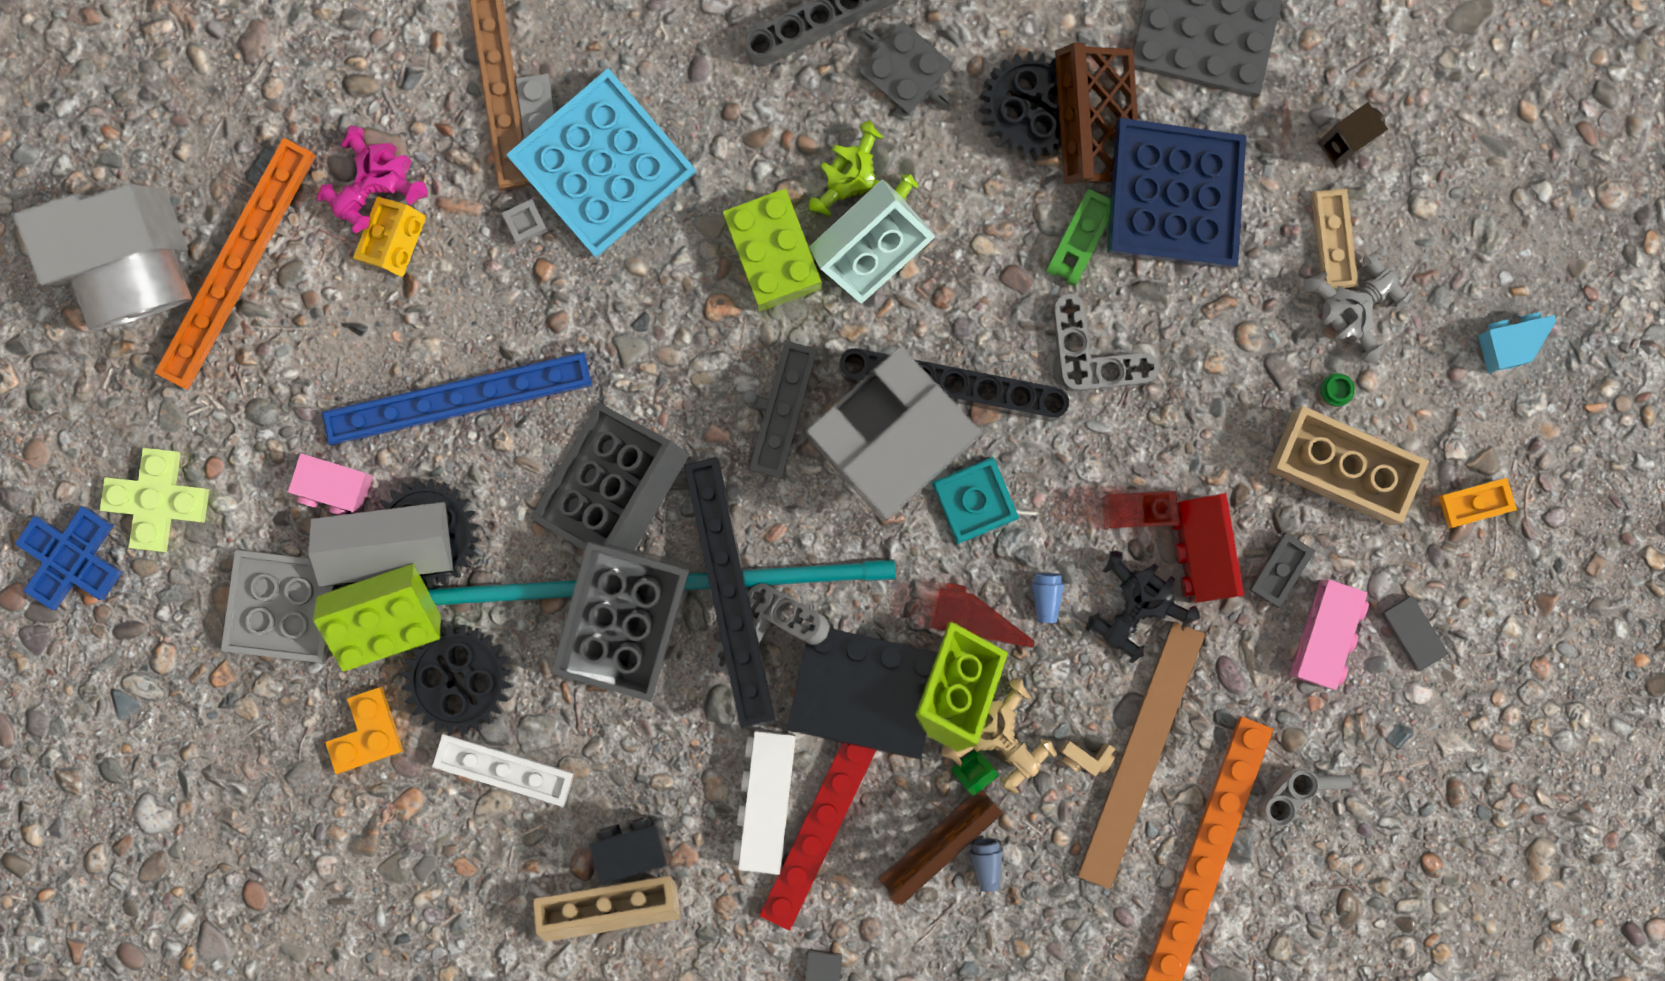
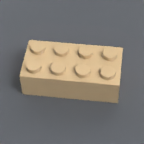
M1301 406L1293 410L1267 472L1391 526L1404 522L1429 461L1310 408Z

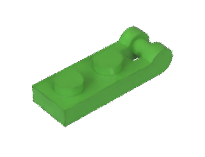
M1089 188L1087 189L1046 273L1052 276L1057 274L1067 279L1066 283L1076 287L1109 222L1111 199ZM1066 254L1077 259L1074 268L1062 262Z

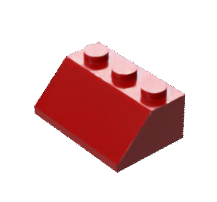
M1227 493L1174 503V510H1170L1169 516L1173 531L1177 530L1179 543L1175 544V553L1178 563H1183L1185 577H1181V588L1184 597H1189V603H1198L1244 596Z

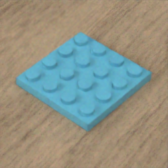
M609 68L506 154L509 160L595 258H598L697 172Z

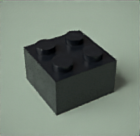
M647 815L634 819L632 823H629L630 827L621 829L620 824H615L599 829L600 831L595 833L596 837L588 845L599 885L668 866L673 856L662 818L654 820L653 815Z

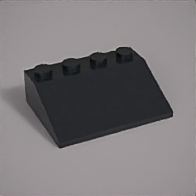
M810 624L809 630L813 631L815 629V625ZM829 628L827 637L822 642L815 645L808 644L807 642L805 644L787 730L920 760L927 733L918 720L916 713L938 652Z

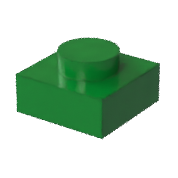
M975 750L961 760V767L956 764L951 768L952 772L972 797L999 776L980 751L976 753Z

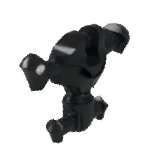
M1117 550L1109 551V559L1102 572L1107 573L1112 570L1122 581L1119 586L1122 588L1123 600L1126 601L1124 604L1126 609L1121 614H1116L1115 622L1112 626L1100 618L1099 612L1090 615L1085 629L1087 632L1091 628L1103 636L1102 639L1106 641L1105 644L1109 648L1121 649L1131 657L1128 662L1134 663L1144 656L1145 645L1138 646L1128 639V636L1137 631L1136 627L1140 623V619H1151L1153 617L1165 619L1168 615L1181 621V629L1184 631L1189 624L1201 618L1200 611L1196 606L1189 607L1187 610L1174 603L1175 598L1173 597L1172 589L1175 578L1170 576L1165 582L1154 574L1159 567L1155 563L1144 570H1134L1131 572L1121 561L1123 560V552Z

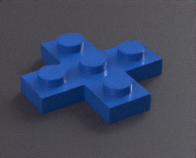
M85 506L80 507L64 532L43 518L34 516L15 543V545L42 562L23 592L51 610L58 609L74 584L98 600H104L123 573V571L96 554V551L114 527V524Z

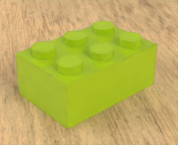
M786 188L723 211L724 220L759 312L822 289V281Z
M414 563L316 597L313 621L343 672L440 639L441 615Z

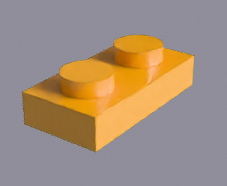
M1508 478L1438 496L1448 528L1517 510Z

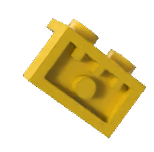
M376 197L369 215V228L363 230L353 259L403 277L422 231L426 216L407 204Z

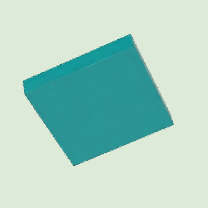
M994 457L931 482L957 545L1020 519Z

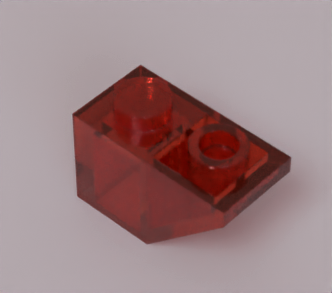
M1176 491L1107 494L1102 497L1104 530L1142 529L1178 525Z

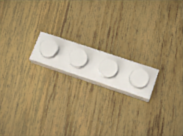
M442 734L432 766L436 769L562 807L566 804L575 774L568 770L448 734Z

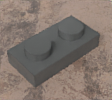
M1287 532L1283 533L1250 586L1249 591L1276 608H1280L1315 550Z

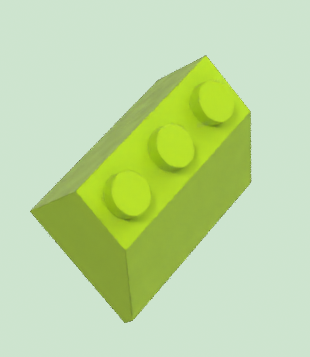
M953 622L947 625L916 716L930 738L959 752L976 746L979 743L1008 652Z

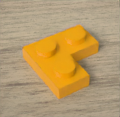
M383 687L347 698L357 731L325 742L335 774L403 752Z

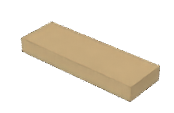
M1347 188L1314 191L1311 194L1320 273L1323 271L1327 273L1324 281L1334 289L1338 286L1345 289H1356L1359 285Z

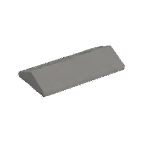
M445 502L311 519L308 553L318 586L360 582L413 563L419 574L453 570Z

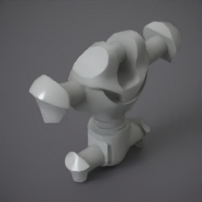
M1377 252L1364 256L1361 266L1366 267L1374 278L1364 282L1363 288L1360 291L1345 289L1341 286L1334 289L1324 281L1327 277L1325 271L1313 278L1304 280L1306 293L1316 291L1326 299L1323 304L1322 321L1325 325L1331 323L1336 329L1335 338L1338 340L1344 338L1351 340L1359 339L1366 351L1361 354V359L1366 363L1374 364L1378 361L1380 352L1386 344L1378 345L1370 332L1374 329L1373 305L1376 302H1382L1386 295L1389 294L1395 301L1394 305L1396 308L1406 307L1412 297L1411 291L1405 293L1399 286L1397 274L1380 263L1377 259L1380 254Z

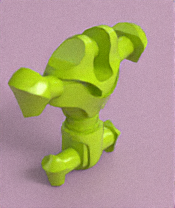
M871 120L864 121L859 125L863 135L858 147L853 145L847 148L834 145L831 150L837 156L832 164L829 165L822 162L820 165L827 177V187L829 190L820 199L810 198V212H819L830 218L831 212L829 208L839 198L844 201L845 198H851V196L867 194L880 182L875 179L876 175L873 173L872 158L874 155L870 154L875 139L881 140L885 136L877 131ZM901 174L902 180L895 189L905 201L912 187L915 189L919 187V184L911 174Z

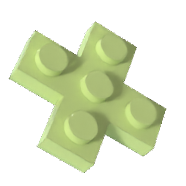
M143 448L138 481L104 477L100 511L133 515L129 548L167 552L171 519L205 523L209 489L176 485L180 452Z

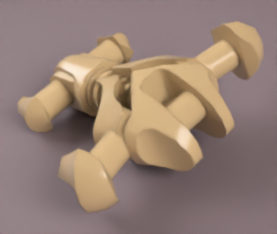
M1014 678L1009 681V688L1012 690L1003 702L998 700L991 703L978 745L959 752L945 745L941 749V756L951 759L959 767L962 764L960 757L973 749L976 753L980 750H1001L1002 754L1005 755V761L1012 763L1016 767L1006 778L1000 777L1002 787L1013 794L1019 792L1016 787L1025 778L1028 779L1038 774L1041 763L1050 754L1054 758L1057 755L1052 741L1041 738V744L1030 754L1026 750L1025 742L1023 744L1019 743L1014 738L1015 733L1013 730L1015 729L1014 723L1016 722L1015 716L1017 715L1014 709L1023 697L1025 699L1032 698L1026 691L1022 678Z

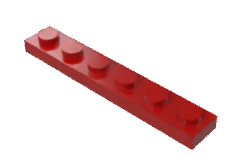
M841 743L780 870V875L777 876L759 914L760 917L786 930H791L876 750Z

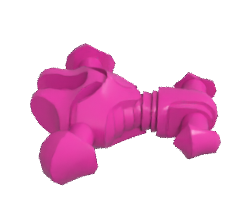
M356 125L348 126L346 135L340 144L345 149L352 148L357 155L353 158L356 161L355 166L357 167L355 181L352 185H346L339 194L333 190L332 183L323 184L320 186L316 196L317 201L325 200L330 204V208L337 218L345 221L348 220L353 225V233L369 228L370 217L362 216L358 210L366 204V198L369 197L370 193L385 192L394 195L396 191H399L406 195L405 200L408 206L428 197V189L424 182L415 181L412 184L405 180L411 165V159L406 155L395 156L397 147L392 143L366 146L363 142L364 131Z

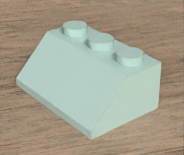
M882 179L813 242L809 249L820 269L862 304L935 238V235L907 202Z

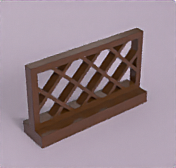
M1072 43L1055 50L1064 184H1078L1082 182L1112 183V174L1109 173L1113 171V158L1109 157L1102 149V146L1108 138L1114 144V130L1118 119L1138 120L1133 49L1085 46V43ZM1086 56H1091L1099 65L1093 75L1087 70ZM1115 57H1120L1123 60V73L1120 76L1110 66L1111 61ZM1103 72L1114 83L1108 92L1097 81ZM1090 88L1102 99L1095 109L1089 103ZM1118 89L1125 96L1126 105L1123 109L1112 99ZM1106 105L1116 116L1110 126L1099 114ZM1093 121L1104 132L1097 142L1092 137L1091 132ZM1095 155L1106 165L1101 174H1094L1093 158Z
M983 790L973 797L971 795L968 796L879 877L881 883L887 888L890 900L896 906L899 903L903 905L1003 814L1002 810Z

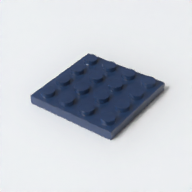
M1126 118L1118 119L1115 128L1107 253L1231 269L1238 267L1247 135Z

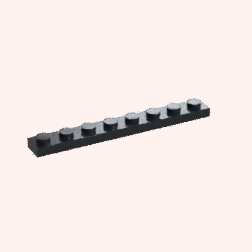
M717 457L686 464L684 467L740 729L744 730L776 722L720 461Z

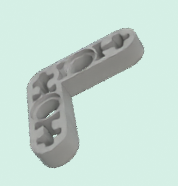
M1066 294L1057 300L1053 307L1060 378L1066 389L1080 392L1148 384L1157 377L1159 364L1157 359L1149 353L1091 358L1084 302L1075 294ZM1066 302H1070L1071 307H1077L1078 311L1072 315L1073 325L1080 323V328L1070 327L1062 330L1061 325L1066 326L1068 324L1067 313H1061L1060 311ZM1069 334L1079 336L1082 341L1081 349L1076 352L1068 351L1064 346L1065 336ZM1084 356V361L1079 360L1077 366L1079 373H1085V377L1077 385L1074 379L1068 378V374H1071L1074 369L1073 361L1066 363L1065 358L1075 359ZM1140 360L1144 361L1145 366H1151V371L1146 374V378L1142 377L1141 372H1131L1128 374L1130 380H1125L1126 368L1123 361H1128L1127 368L1137 367L1140 364ZM1111 363L1118 368L1119 376L1117 380L1110 382L1103 379L1101 368L1104 364Z
M756 584L748 592L752 613L754 611L759 614L758 618L753 616L759 643L770 623L812 645L819 644L827 637L829 623L824 616L767 584ZM763 596L767 598L765 604L760 602ZM792 605V617L788 621L782 622L781 615L783 610ZM804 619L815 625L813 631L801 626ZM720 641L713 655V665L719 672L729 676L722 641Z

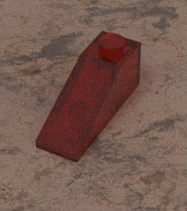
M947 583L946 589L938 588L931 623L932 629L946 631L948 623L953 622L983 639L1034 647L1035 641L977 596L966 593L967 586Z

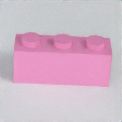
M1330 579L1319 581L1289 676L1332 690H1337L1338 685L1344 683L1348 672V666L1345 665L1348 653L1354 651L1358 641V634L1355 631L1359 620L1362 621L1368 610L1369 603L1365 601L1368 592Z

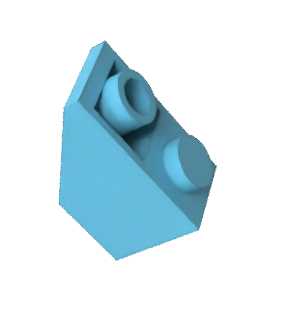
M1541 312L1520 317L1521 323L1510 325L1509 320H1503L1489 324V330L1478 335L1487 373L1515 368L1532 362L1556 323L1555 315L1542 318Z

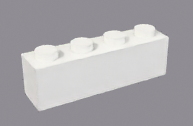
M755 730L754 737H747L745 757L751 758L750 772L743 771L741 791L747 792L746 806L739 805L737 826H743L742 840H735L733 860L739 861L738 870L780 875L796 734Z

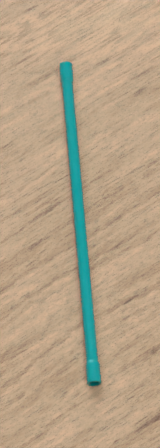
M895 559L864 561L852 564L743 570L747 587L760 583L784 585L896 579ZM707 572L688 574L684 590L710 589ZM577 580L427 590L435 605L568 598L573 596Z

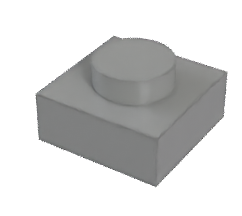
M532 199L502 213L517 245L548 231Z

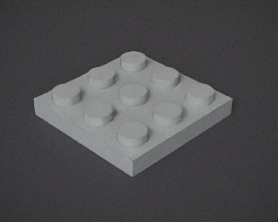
M235 550L221 651L326 663L328 645L314 623L313 616L316 597L336 590V585L318 586L310 558Z

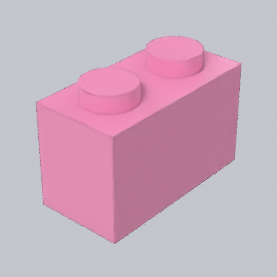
M300 453L288 492L298 495L296 501L298 503L317 508L318 502L331 505L329 512L334 514L362 513L373 475Z

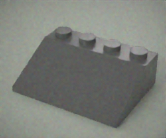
M598 402L530 519L583 550L586 549L588 541L635 550L690 454L672 441Z
M588 541L551 674L651 702L691 564L656 554Z

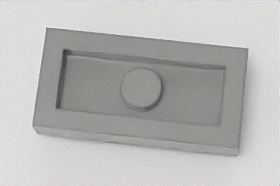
M548 73L516 78L524 139L555 114L551 79Z

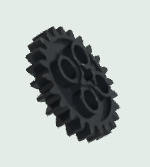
M1028 51L1024 61H1022L1018 53L1013 56L1012 64L1004 59L1000 64V69L993 68L990 73L992 79L987 78L983 83L984 88L987 90L982 91L979 95V99L987 103L982 104L978 112L988 114L981 122V125L992 126L987 137L990 138L997 135L1000 138L996 145L997 148L1005 143L1009 145L1007 153L1009 156L1015 149L1020 150V160H1023L1029 152H1031L1034 161L1040 158L1042 152L1047 159L1052 157L1054 149L1058 153H1062L1059 105L1052 104L1048 99V94L1058 97L1056 59L1054 58L1049 64L1046 62L1045 53H1041L1039 58L1034 60L1031 51ZM1018 79L1027 80L1031 85V90H1025L1020 87ZM1006 92H1010L1012 96H1007ZM1030 102H1033L1035 104L1034 110L1030 109ZM1004 108L1014 109L1018 118H1009L1005 114ZM1053 116H1057L1059 120L1056 121ZM1034 123H1042L1047 129V134L1037 132L1034 128Z
M415 479L414 489L407 483H402V494L394 490L389 491L393 499L391 503L380 500L381 505L385 509L445 502L446 510L452 515L448 531L450 534L455 535V539L450 540L453 570L419 574L423 582L426 580L427 585L431 589L436 588L438 578L443 585H448V574L460 578L461 573L458 567L460 565L466 568L471 567L470 563L466 560L467 555H478L471 548L472 543H480L482 540L473 536V531L481 529V525L471 523V519L475 518L478 512L466 511L471 501L469 499L458 501L462 492L458 489L448 494L449 484L445 482L442 483L438 490L436 480L433 479L428 481L426 488L422 480Z
M447 625L446 635L440 630L439 640L424 644V648L419 646L412 648L413 652L417 655L416 659H405V662L412 666L411 671L401 673L402 676L410 679V683L402 686L401 689L412 692V696L407 698L405 703L416 702L417 707L412 712V715L424 713L425 717L422 721L424 726L435 721L434 732H440L446 725L447 733L451 736L455 734L457 726H459L462 735H467L469 733V724L472 725L476 732L482 730L481 720L483 719L488 724L494 723L491 712L502 714L504 710L498 703L500 701L507 702L511 699L503 693L504 689L514 687L513 683L505 681V676L513 674L514 670L504 669L503 666L511 658L510 656L499 657L498 653L504 646L498 644L492 647L490 645L494 637L492 634L480 639L481 628H475L471 635H469L468 625H461L457 634L454 625ZM460 646L467 649L469 656L467 662L462 666L455 662L453 656L454 651ZM440 655L445 658L446 663L454 674L463 673L464 678H462L461 683L475 696L477 704L471 702L462 686L452 685L455 677L448 668L441 664L438 659ZM433 667L441 673V681L436 687L431 686L427 681V673ZM479 673H484L489 678L490 684L485 692L477 690L474 685L475 677ZM453 694L458 695L462 700V709L457 714L451 712L447 704L449 697Z

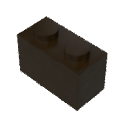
M1367 102L1334 125L1317 143L1335 168L1338 169L1369 147L1388 128L1385 125L1382 113L1378 109L1372 108L1369 102Z

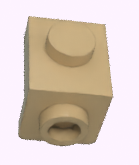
M1066 739L1058 749V751L1065 755L1062 762L1078 773L1083 768L1094 776H1097L1099 772L1104 774L1115 759L1112 755L1115 748L1108 743H1104L1094 758Z

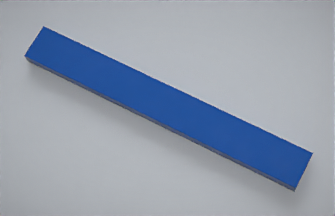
M582 352L321 413L328 445L333 446L593 386L586 354Z

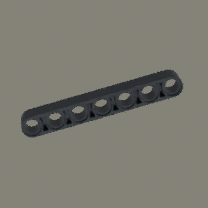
M859 348L848 349L840 358V374L846 381L860 384L891 355ZM850 358H858L863 362L864 368L859 373H850L845 368V362ZM915 360L954 403L1045 421L1059 419L1069 407L1067 393L1057 387ZM949 377H956L962 383V390L958 393H951L945 388L944 381ZM983 383L990 384L995 390L994 398L990 400L981 398L977 392L978 386ZM1014 390L1024 391L1028 397L1027 404L1024 406L1015 405L1011 400V392ZM1053 396L1059 400V412L1052 413L1045 408L1044 400L1046 397Z

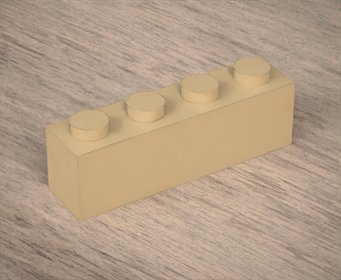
M671 876L533 899L536 934L545 942L681 919L677 885Z

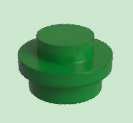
M1334 373L1323 380L1320 393L1327 404L1340 407L1348 404L1353 399L1355 386L1347 375Z

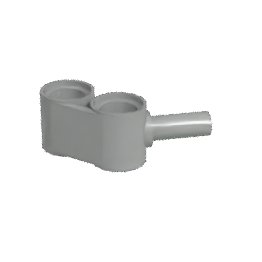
M1296 767L1289 768L1261 797L1258 802L1259 815L1262 819L1273 825H1289L1296 817V811L1305 801L1315 797L1319 790L1351 789L1352 777L1351 775L1318 776L1317 773H1312L1309 770ZM1303 775L1306 780V787L1303 791L1296 793L1293 788V781L1297 776ZM1280 800L1284 806L1281 816L1273 818L1270 813V807L1275 801Z

